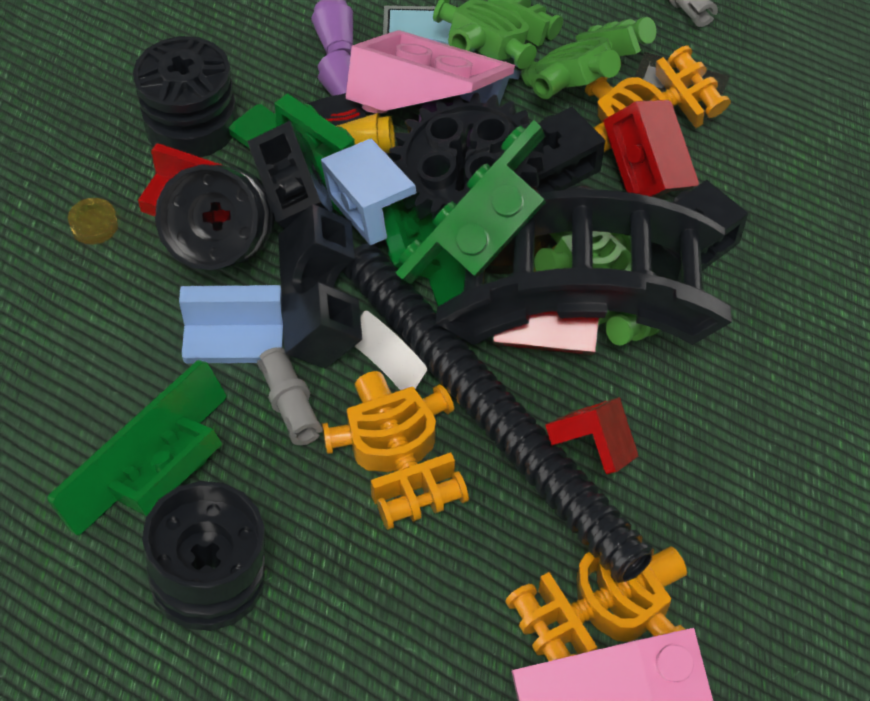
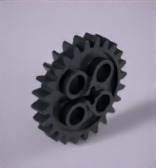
M474 93L470 102L463 103L460 95L454 96L453 105L447 106L441 99L436 100L437 111L433 113L425 108L419 109L422 120L418 122L407 119L405 123L408 133H396L395 138L398 147H393L389 150L392 161L416 186L417 193L403 199L405 208L415 207L419 219H423L431 213L434 221L437 214L448 203L453 201L458 204L470 191L467 183L474 173L486 163L491 167L504 153L501 149L503 142L517 127L522 126L526 129L530 125L526 110L516 113L513 101H509L502 107H499L497 95L490 97L486 103H481L479 93ZM472 129V132L470 131L469 137L472 149L468 150L467 136L468 131ZM542 141L514 171L530 187H537L539 185L538 172L544 171ZM461 169H465V188L462 191H460L461 185L463 186V176Z

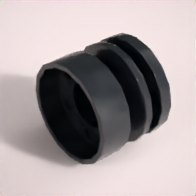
M178 36L161 40L148 47L136 60L133 78L148 141L153 146L159 143L198 157L212 155L224 148L233 138L230 135L229 127L238 119L236 102L233 95L231 68L226 53L215 43L200 37Z
M201 164L181 170L165 184L157 200L155 224L160 241L175 259L191 268L214 270L248 261L264 249L273 232L275 216L263 183L257 176L241 167ZM221 209L225 211L230 210L231 220L224 222L215 221L214 212Z
M198 481L178 486L156 502L146 517L142 536L148 581L154 604L168 620L187 629L213 631L234 625L253 610L263 593L265 578V527L258 507L244 492L225 483Z

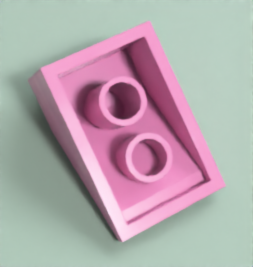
M397 30L352 45L345 99L362 104V108L368 112L387 113L392 109L473 92L514 74L515 65Z
M694 628L636 640L511 671L518 701H713Z

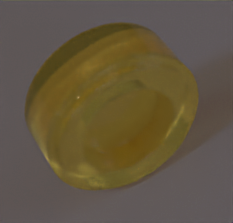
M102 198L81 200L70 209L68 214V223L72 235L76 240L84 244L103 243L109 240L118 228V220L113 205Z

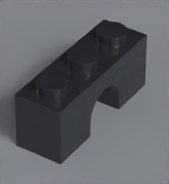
M312 204L278 234L284 347L286 355L326 369L362 340L359 299L334 289L335 282L341 271L355 259L351 220Z

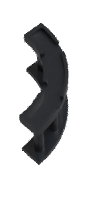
M589 188L538 193L545 199L546 203L507 244L514 243L513 273L509 277L485 284V270L476 278L465 268L464 291L438 306L436 314V324L473 345L502 331L529 324V315L557 311L560 318H605L608 311L636 315L637 324L662 330L693 345L732 323L731 306L706 293L703 290L701 250L724 237L725 228L708 217L684 206L636 193L592 190ZM593 231L630 236L631 271L593 268ZM560 232H572V268L534 272L535 237ZM651 242L660 244L680 254L682 283L659 277L652 272Z

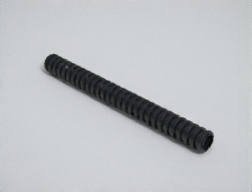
M368 243L355 248V259L343 269V273L357 289H360L362 295L368 299L377 312L385 318V321L402 337V340L420 357L426 367H429V371L435 377H438V381L447 388V391L454 398H457V402L462 408L466 409L467 414L472 419H476V424L482 430H485V434L491 441H495V445L501 452H505V457L511 463H515V468L525 475V479L531 486H535V491L541 497L546 498V503L551 509H556L557 516L562 521H567V527L573 533H578L580 542L583 545H589V552L595 558H600L599 563L605 570H611V577L617 583L632 580L643 572L652 560L654 554L653 547L648 542H642L643 537L637 530H631V523L625 517H620V511L614 505H609V499L603 493H598V487L593 482L588 481V476L582 470H577V464L571 458H567L566 452L561 447H556V444L551 445L549 435H546L545 429L540 424H536L534 417L530 413H526L524 406L516 402L514 395L511 392H507V388L503 383L497 381V377L492 371L488 370L481 360H478V356L472 350H469L468 345L463 340H460L459 336L436 324L437 311L433 310V307L424 300V297L415 290L412 284L402 280L395 273L398 269L381 253V250L375 244L370 246Z

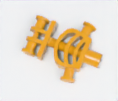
M682 46L674 51L667 61L664 57L656 61L655 75L665 87V92H661L655 85L639 77L626 78L614 88L607 82L608 78L600 77L585 87V93L588 96L595 95L599 99L598 117L602 123L593 128L606 140L604 152L611 149L612 146L603 120L635 101L669 100L673 106L678 105L696 129L703 125L704 112L709 118L716 117L728 108L731 100L728 96H721L716 90L718 82L714 77L702 78L707 68L702 62L696 63L691 57L693 51L689 46ZM672 68H677L680 72L676 74ZM702 101L707 107L705 111L698 102Z
M368 372L359 377L355 382V388L362 403L347 409L348 424L329 428L328 423H322L327 454L333 453L332 448L352 445L354 458L357 464L364 469L379 472L395 471L370 480L371 497L374 504L378 506L382 522L387 530L394 528L393 522L410 517L412 521L421 519L420 508L430 504L433 512L436 514L444 511V504L457 499L461 503L469 501L468 490L459 471L454 472L455 459L451 452L419 464L417 463L434 448L436 439V419L434 416L442 411L446 414L454 411L452 398L443 385L438 384L433 388L434 393L422 399L414 387L391 393L381 372ZM448 478H452L450 480L436 484L437 482L443 481ZM422 488L424 494L416 496L414 490ZM397 496H401V497H399V498H396V499H393V500H390V501H387V502H386V500H388V499H391V498H394V497H397Z
M670 546L654 554L651 562L643 572L632 580L622 583L614 581L611 577V571L605 570L599 563L600 558H595L588 552L579 563L576 578L578 595L576 602L570 605L551 573L548 572L540 576L538 589L546 605L541 607L534 597L537 594V589L533 584L521 586L513 591L506 598L505 603L509 609L516 608L522 618L519 627L525 635L537 633L539 638L534 641L532 648L538 656L545 655L548 662L597 650V645L583 625L585 621H590L599 631L621 642L635 640L647 630L653 637L686 630L682 625L675 627L666 618L671 597L664 587L687 575L685 562L679 552ZM597 571L599 590L593 592L588 577L591 573ZM556 621L559 623V626L551 630L547 627ZM571 642L578 654L571 655L565 644Z

